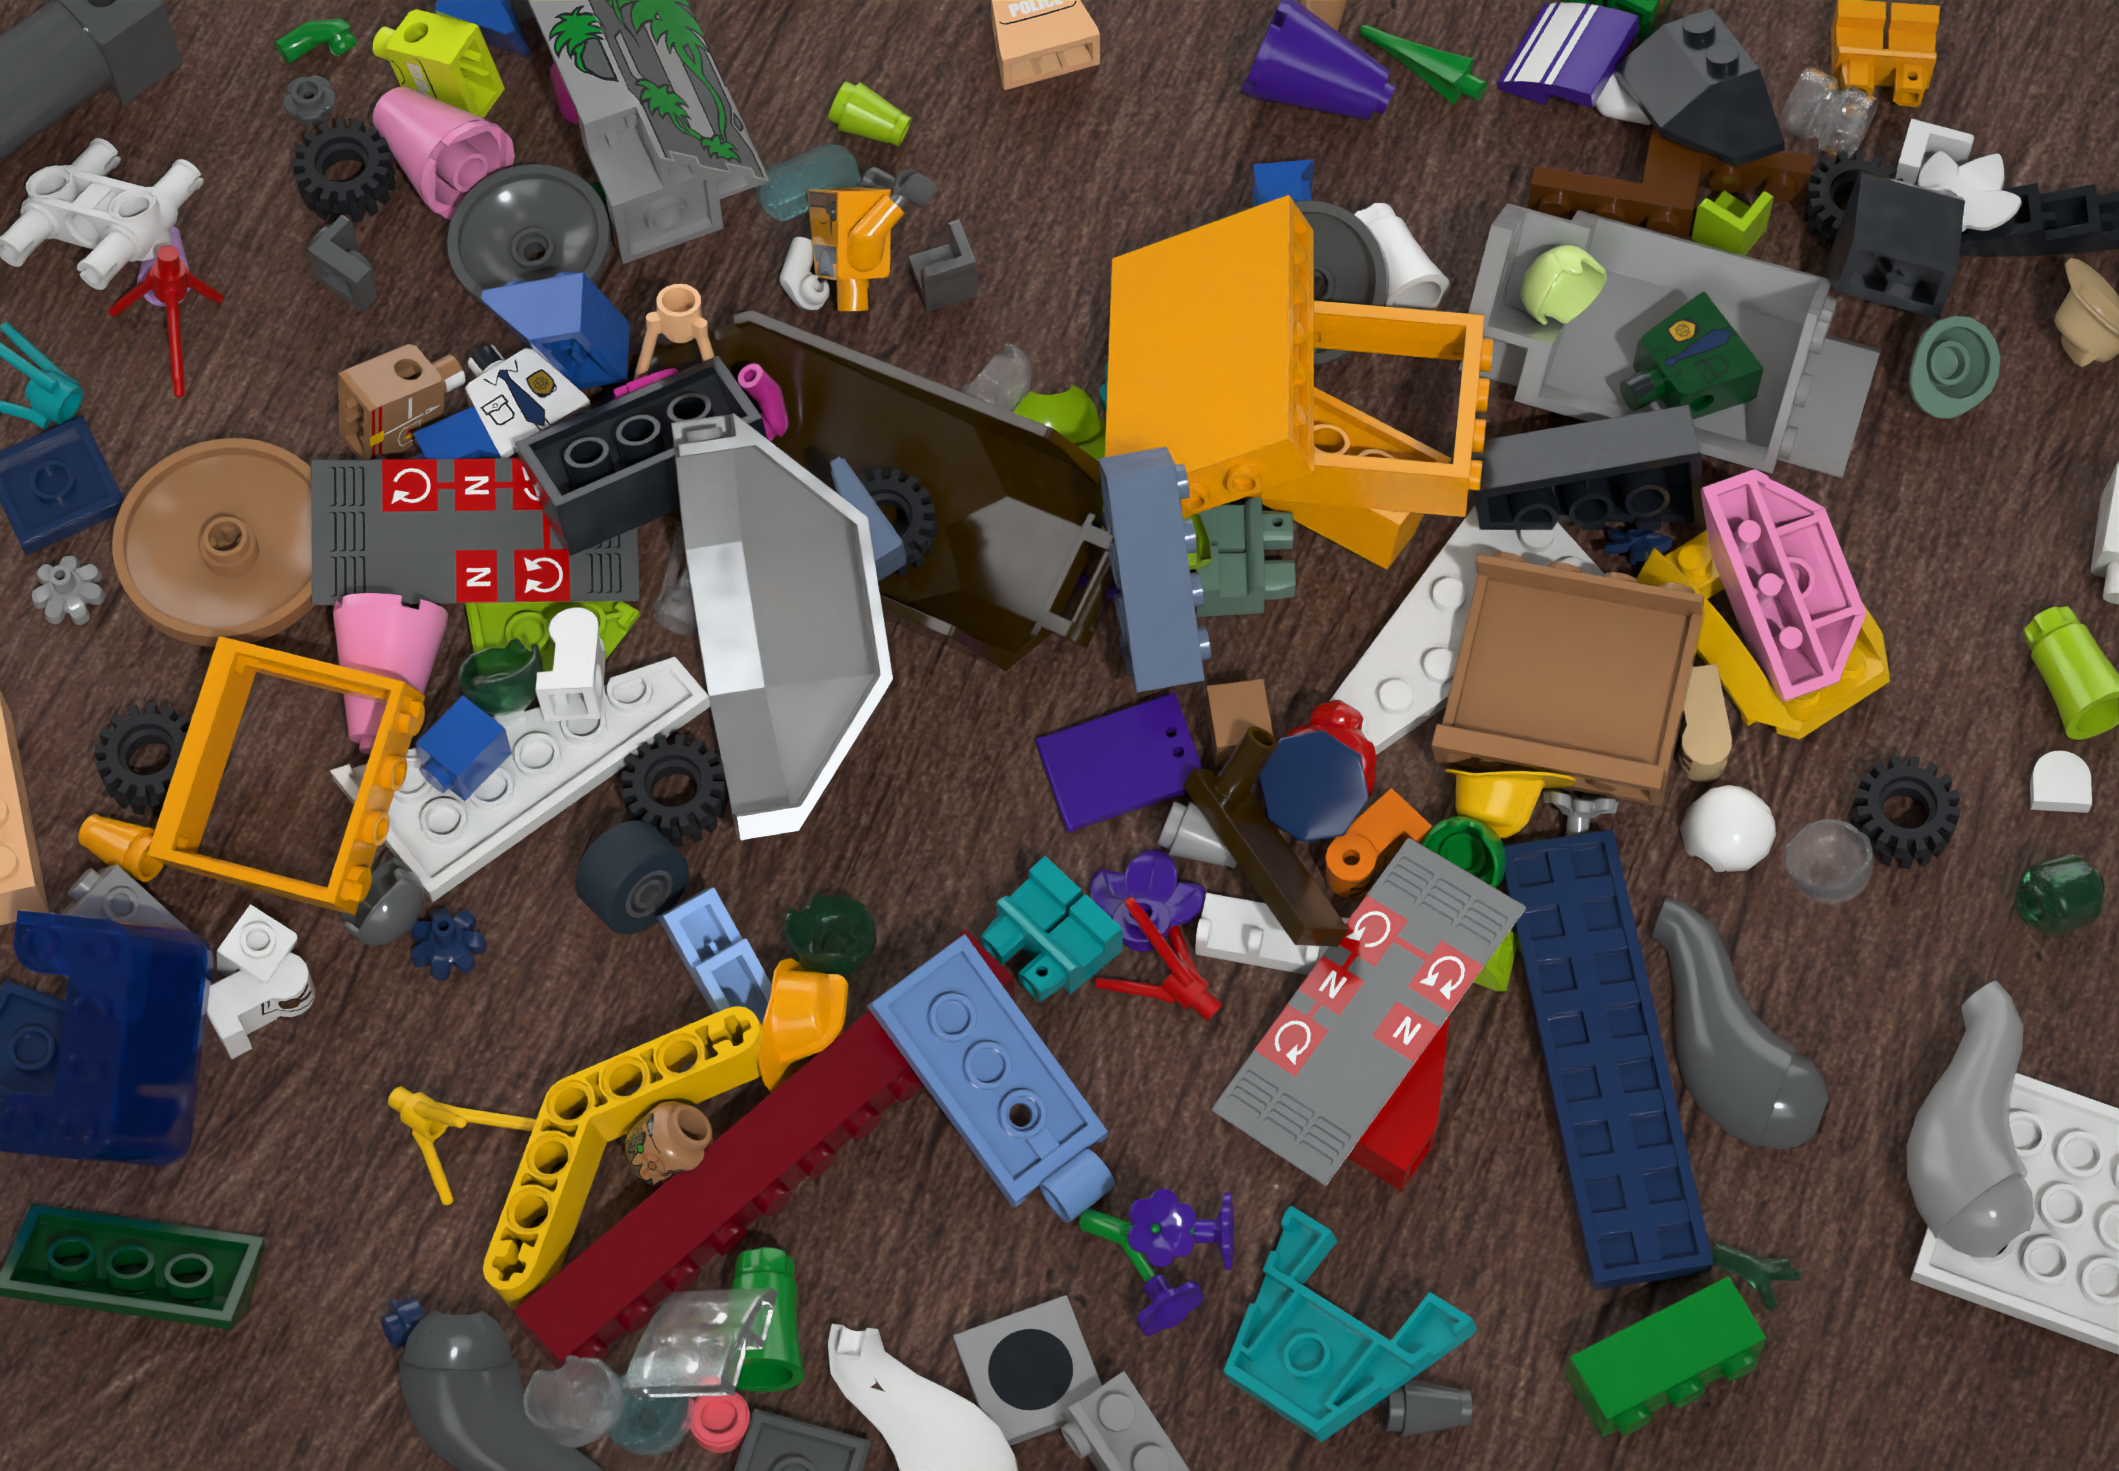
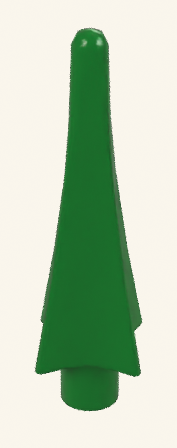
M1362 25L1359 29L1362 37L1408 67L1451 104L1455 105L1461 94L1476 101H1479L1484 96L1488 83L1471 74L1473 58L1417 44L1369 25Z

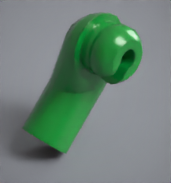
M341 18L307 21L276 40L274 44L282 59L287 64H291L325 42L328 44L333 55L340 56L356 46L357 40L348 29L351 25Z

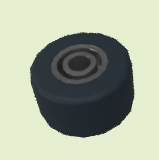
M637 820L621 823L603 833L588 848L578 865L575 877L576 893L613 932L626 935L642 932L659 922L657 916L675 907L685 891L689 877L688 862L682 853L650 823Z

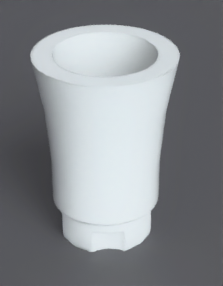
M1374 203L1367 209L1357 211L1354 215L1360 218L1372 230L1385 253L1389 271V291L1385 307L1438 310L1450 293V281L1428 258L1413 238L1404 221L1396 217L1390 205L1385 203Z

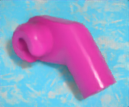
M755 363L749 364L740 371L738 382L758 403L762 411L760 415L763 418L767 438L771 442L777 435L782 437L789 426L782 389L760 365Z

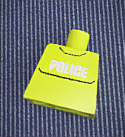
M416 9L407 14L397 30L387 26L382 27L374 38V55L390 62L400 86L411 88L482 118L487 115L505 89L481 30L474 23Z

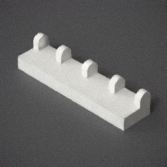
M1206 893L1201 919H1199L1196 934V955L1309 975L1329 947L1295 945L1266 903ZM1341 917L1343 922L1346 924L1349 918Z

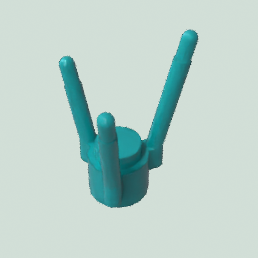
M3 322L0 326L1 331L42 370L40 371L0 342V357L31 379L25 390V398L30 401L31 408L0 400V413L29 420L44 430L48 428L51 421L58 425L70 421L79 410L84 398V390L80 387V382L61 371L11 324Z

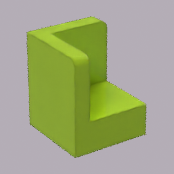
M1723 191L1715 202L1705 198L1697 208L1691 239L1700 244L1745 256L1767 229L1774 196L1764 191L1751 207L1726 191Z

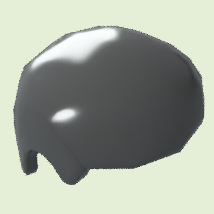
M395 856L389 858L372 872V883L369 893L362 902H359L356 915L353 916L341 912V918L345 921L344 928L356 940L368 946L385 945L401 939L417 923L424 906V886L419 877L403 861Z

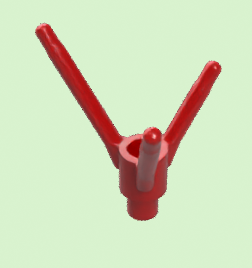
M166 245L158 249L157 261L153 264L152 270L149 271L145 279L111 306L108 312L112 317L118 316L150 290L154 291V295L159 301L166 303L174 396L181 398L185 395L178 302L186 297L187 288L193 289L215 303H221L224 297L214 288L196 278L186 268L184 262L179 258V251L176 247Z
M1133 897L1127 898L1124 903L1126 908L1172 973L1161 986L1097 977L1094 982L1095 987L1114 992L1152 997L1171 1004L1176 1000L1185 1010L1191 1006L1208 1022L1223 1004L1207 990L1210 984L1200 976L1194 965L1179 925L1171 927L1168 933L1173 951Z

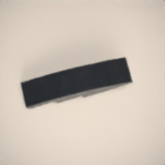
M2038 183L2002 189V191L2013 193L2021 198V206L2017 213L1999 227L1985 231L1974 229L1963 231L1961 234L1959 256H2049L2119 249V191L2098 195L2096 185L2092 184L2040 194Z

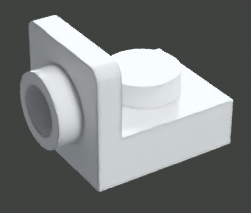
M250 904L217 950V972L225 977H229L242 970L263 984L268 983L296 945L297 934Z

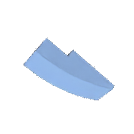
M707 888L657 916L677 954L712 1012L717 1013L735 1006L746 1007L754 1012L762 1025L771 995L772 984L746 938L742 939L715 888Z

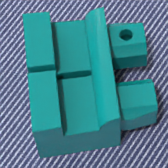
M1046 856L1029 870V879L1010 897L1004 896L996 902L997 918L991 922L981 935V945L1001 965L1006 963L1021 948L1033 959L1018 973V980L1037 1002L1043 1001L1061 987L1069 994H1072L1122 952L1123 928L1087 894L1082 896V890Z

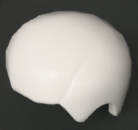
M1732 785L1713 788L1704 793L1687 808L1680 826L1684 849L1688 855L1700 857L1711 865L1715 872L1749 870L1768 855L1776 836L1775 820L1766 803L1752 791Z

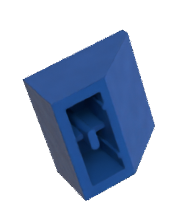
M561 272L553 278L531 282L511 281L503 287L482 290L481 300L528 349L535 350L579 390L627 382L630 323L584 272Z

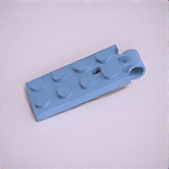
M965 934L867 1005L1013 1208L1025 1201V1196L1039 1186L1044 1199L1055 1214L1064 1222L1070 1223L1116 1187L1115 1180L1107 1166L1093 1151L1088 1149L1094 1143L1099 1144L1108 1137L1107 1129ZM1015 1104H1022L1029 1111V1121L1023 1127L1014 1125L1010 1120L1009 1112Z

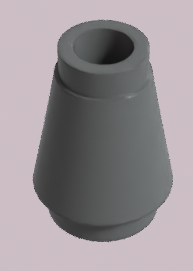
M1411 1379L1379 1402V1418L1382 1430L1384 1432H1395L1398 1438L1452 1429L1458 1426H1469L1472 1420V1396L1468 1389H1457L1455 1387Z

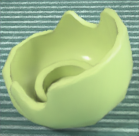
M1572 245L1555 247L1538 256L1528 267L1522 281L1520 298L1527 312L1542 325L1548 322L1544 316H1550L1566 324L1587 309L1601 293L1607 281L1606 270L1580 247Z

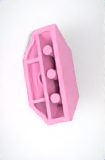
M1756 469L1703 487L1700 491L1711 555L1748 650L1777 695L1784 703L1837 684L1867 613L1826 509L1798 492L1769 479V476Z

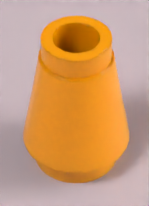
M97 814L89 816L80 828L78 835L80 845L88 848L90 852L108 866L118 865L135 881L148 882L152 880L164 866L163 863L147 855L155 829L101 817Z

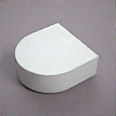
M2053 751L2042 756L2037 761L2030 778V810L2088 813L2092 806L2091 773L2087 764L2077 755L2067 751Z

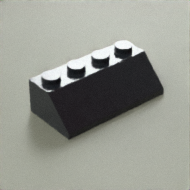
M716 356L517 441L515 446L551 527L569 555L572 556L680 509L671 423L734 413L767 440L768 438L762 416L720 357Z

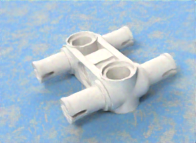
M95 138L71 165L45 167L30 176L26 182L28 197L22 203L21 217L0 236V257L8 264L20 267L45 239L52 238L87 247L93 250L85 259L78 263L77 270L82 271L79 275L88 285L97 290H103L129 261L154 259L157 257L159 248L172 245L173 237L170 229L176 224L177 210L195 190L203 185V178H199L201 173L190 162L178 159L153 187H143L108 178L105 176L120 164L121 159L116 156L118 151L112 144L104 139Z

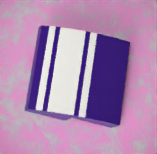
M1583 3L1544 4L1497 81V88L1546 105L1551 95L1593 108L1614 73L1615 66L1621 61L1639 31L1638 15Z

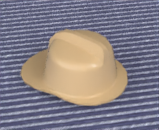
M2070 258L2065 263V268L2071 289L2057 311L2054 322L2062 333L2061 342L2063 349L2076 365L2083 367L2094 360L2105 363L2119 354V296L2111 285L2092 267L2079 259Z

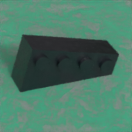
M1689 405L1484 440L1483 453H1472L1471 460L1482 461L1480 490H1472L1480 530H1552L1557 522H1574L1580 525L1582 530H1604L1605 522H1635L1637 530H1660L1661 522H1685L1687 530H1707L1700 491L1703 488L1701 452Z

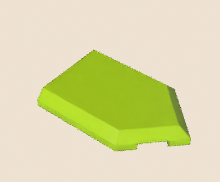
M623 601L465 603L482 697L536 687L537 672L553 671L555 652L549 626L551 620L565 609L585 608L593 612L597 617L600 638L605 647V661L639 618L640 611Z

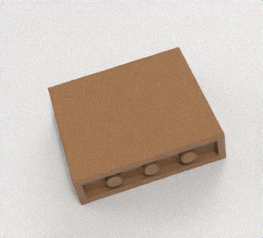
M1496 552L1492 557L1477 554L1475 563L1478 575L1442 725H1436L1432 742L1436 764L1482 773L1530 771L1561 774L1576 779L1575 785L1562 787L1565 789L1662 807L1705 616L1703 595L1696 594L1692 588L1679 583H1663L1661 587L1640 584L1636 578L1624 573L1609 572L1602 577L1582 573L1580 568L1563 562H1552L1547 567L1526 563V560L1521 556L1508 552Z

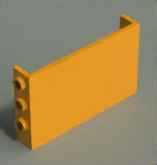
M1290 195L1112 258L1105 457L1167 447L1175 465L1184 464L1187 473L1190 497L1180 499L1183 518L1314 474V230Z

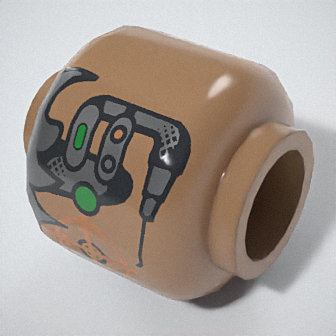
M667 1101L658 1104L629 1130L625 1141L627 1159L635 1174L649 1185L660 1188L677 1172L688 1171L697 1167L703 1160L704 1150L714 1140L711 1125L707 1117L699 1109L684 1103Z

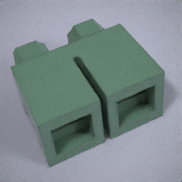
M1261 497L1249 499L1245 502V505H1220L1199 513L1211 541L1212 562L1206 567L1195 569V572L1199 573L1204 596V606L1196 607V617L1264 613L1265 600L1295 597V561H1264V550L1293 549V513L1262 511Z

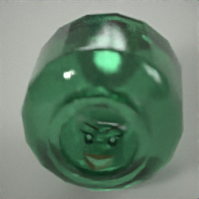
M2060 854L2033 864L2023 871L2015 892L2016 910L2026 925L2041 934L2051 937L2064 935L2088 926L2099 918L2104 905V880L2098 870L2082 857L2076 854Z

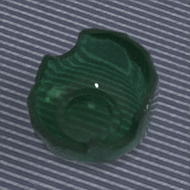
M513 638L505 649L488 648L470 654L458 668L457 683L461 696H465L485 713L496 716L509 715L527 708L537 699V672H544L538 644H532L531 651H529L519 639Z
M815 894L809 905L801 911L797 912L790 908L786 913L783 935L795 961L799 962L805 971L846 976L864 964L873 954L877 943L876 923L863 903L847 895L824 897L823 895Z

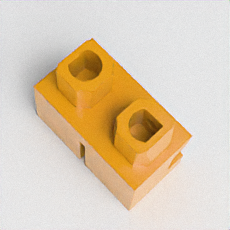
M1837 0L1831 25L1832 82L1840 83L1842 99L1845 102L1865 103L1872 99L1874 85L1893 87V102L1897 103L1898 106H1920L1924 91L1929 88L1936 63L1935 45L1940 6L1892 2L1884 30L1883 46L1886 2Z

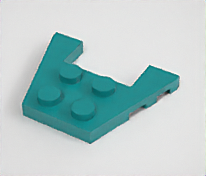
M1291 1205L1285 1212L1281 1222L1283 1232L1275 1251H1270L1264 1265L1263 1272L1266 1276L1255 1304L1250 1303L1223 1372L1230 1383L1322 1443L1472 1337L1477 1331V1327L1473 1318L1429 1292L1394 1338L1388 1340L1303 1286L1338 1241L1332 1230Z

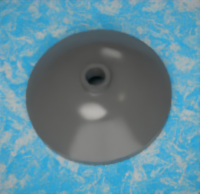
M518 165L490 175L479 182L463 198L450 222L447 239L448 255L453 271L463 288L473 298L487 306L481 300L482 290L503 287L511 281L531 282L553 278L561 272H584L594 283L609 255L611 226L601 198L593 187L578 175L552 165ZM533 253H545L544 256L538 260H528V258Z
M1320 201L1295 202L1314 230V282L1318 279H1323L1326 283L1324 294L1314 298V301L1385 307L1389 291L1388 264L1382 246L1372 230L1360 218L1339 206ZM1314 348V366L1337 361L1353 351Z

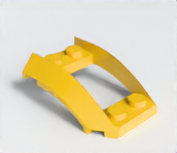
M1707 530L1666 556H1663L1654 547L1636 578L1640 584L1661 587L1663 583L1668 582L1683 584L1692 588L1696 594L1703 595L1705 616L1696 653L1706 665L1717 664L1720 682L1741 712V720L1747 726L1760 722L1775 726L1776 734L1800 740L1890 682L1883 633L1863 604L1867 614L1839 682L1783 703L1742 641L1715 607L1707 600L1724 589L1711 555Z

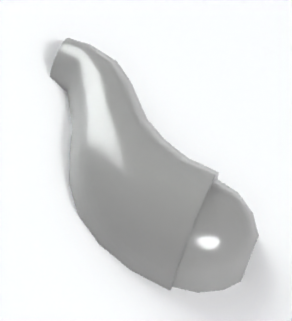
M1993 981L1983 986L1962 1005L1961 1009L1966 1032L1950 1065L1937 1081L1918 1111L1906 1146L1907 1179L1920 1215L1935 1238L1940 1237L1954 1250L1975 1258H1994L2014 1238L2024 1232H2030L2034 1219L2033 1196L2024 1179L2028 1171L2015 1150L2009 1124L2010 1094L2022 1053L2024 1025L2011 996L1998 981Z

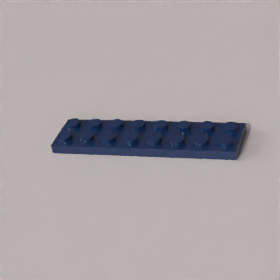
M1612 829L1505 845L1507 860L1503 883L1506 895L1526 907L1514 924L1513 929L1592 1290L1711 1272L1714 1263L1614 831Z

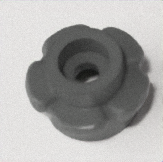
M316 75L299 77L287 86V96L283 98V105L286 112L293 116L298 123L306 126H315L325 122L331 116L336 103V95L334 91L330 90V82L323 77ZM308 95L314 96L311 99H304Z

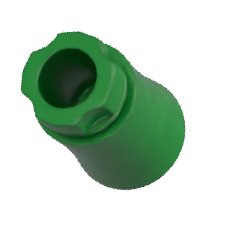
M762 1247L756 1250L743 1251L737 1255L734 1272L735 1279L731 1282L727 1341L719 1377L728 1386L750 1392H777L799 1385L805 1378L799 1345L797 1283L794 1280V1260L787 1256L785 1251L776 1248Z

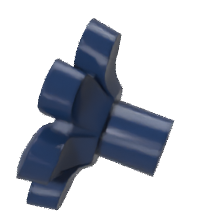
M437 909L433 911L431 924L426 921H417L416 925L412 928L411 938L419 942V944L411 951V961L418 968L424 967L431 962V976L437 980H447L450 976L452 965L460 973L466 974L471 972L476 966L471 953L481 954L485 952L487 941L483 934L472 931L477 921L469 911H461L454 918H451L447 909Z

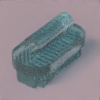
M827 143L767 169L766 173L770 182L757 186L756 194L761 208L768 215L776 220L788 221L809 212L808 189L857 187L856 182H860L861 177L856 159L852 153L839 144Z

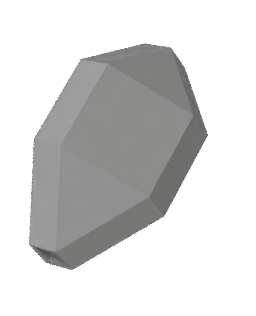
M734 413L671 423L685 555L707 693L710 699V710L725 774L736 835L740 840L799 831L893 680L868 517Z

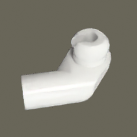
M1614 71L1595 103L1596 108L1606 117L1650 125L1651 122L1616 77Z
M795 237L791 241L779 282L798 308L807 311L818 310L829 297V284L826 280L820 283L817 280L818 276L810 272L814 261L812 240L804 237Z

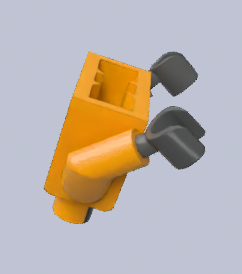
M872 167L857 177L854 187L808 189L815 274L818 278L836 280L837 311L870 310L869 279L887 278L890 274L891 229L904 216L905 213L901 209L907 201L918 207H924L930 201L936 190V183L915 170H904L895 180L887 172L877 167ZM893 186L894 194L891 196V188Z

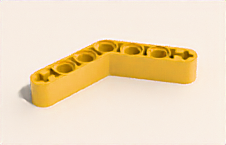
M735 1006L726 1008L563 1078L552 1085L544 1098L484 1259L483 1272L485 1279L510 1309L515 1310L560 1272L607 1142L628 1134L631 1128L662 1102L676 1101L693 1106L761 1076L758 1064V1051L762 1045L764 1034L762 1025L754 1012L746 1007ZM696 1060L692 1068L679 1073L685 1064ZM641 1084L635 1093L625 1096L631 1087ZM587 1107L581 1116L570 1120L576 1111ZM567 1161L561 1170L550 1174L553 1167L558 1163ZM547 1214L544 1222L537 1227L530 1228L538 1217Z

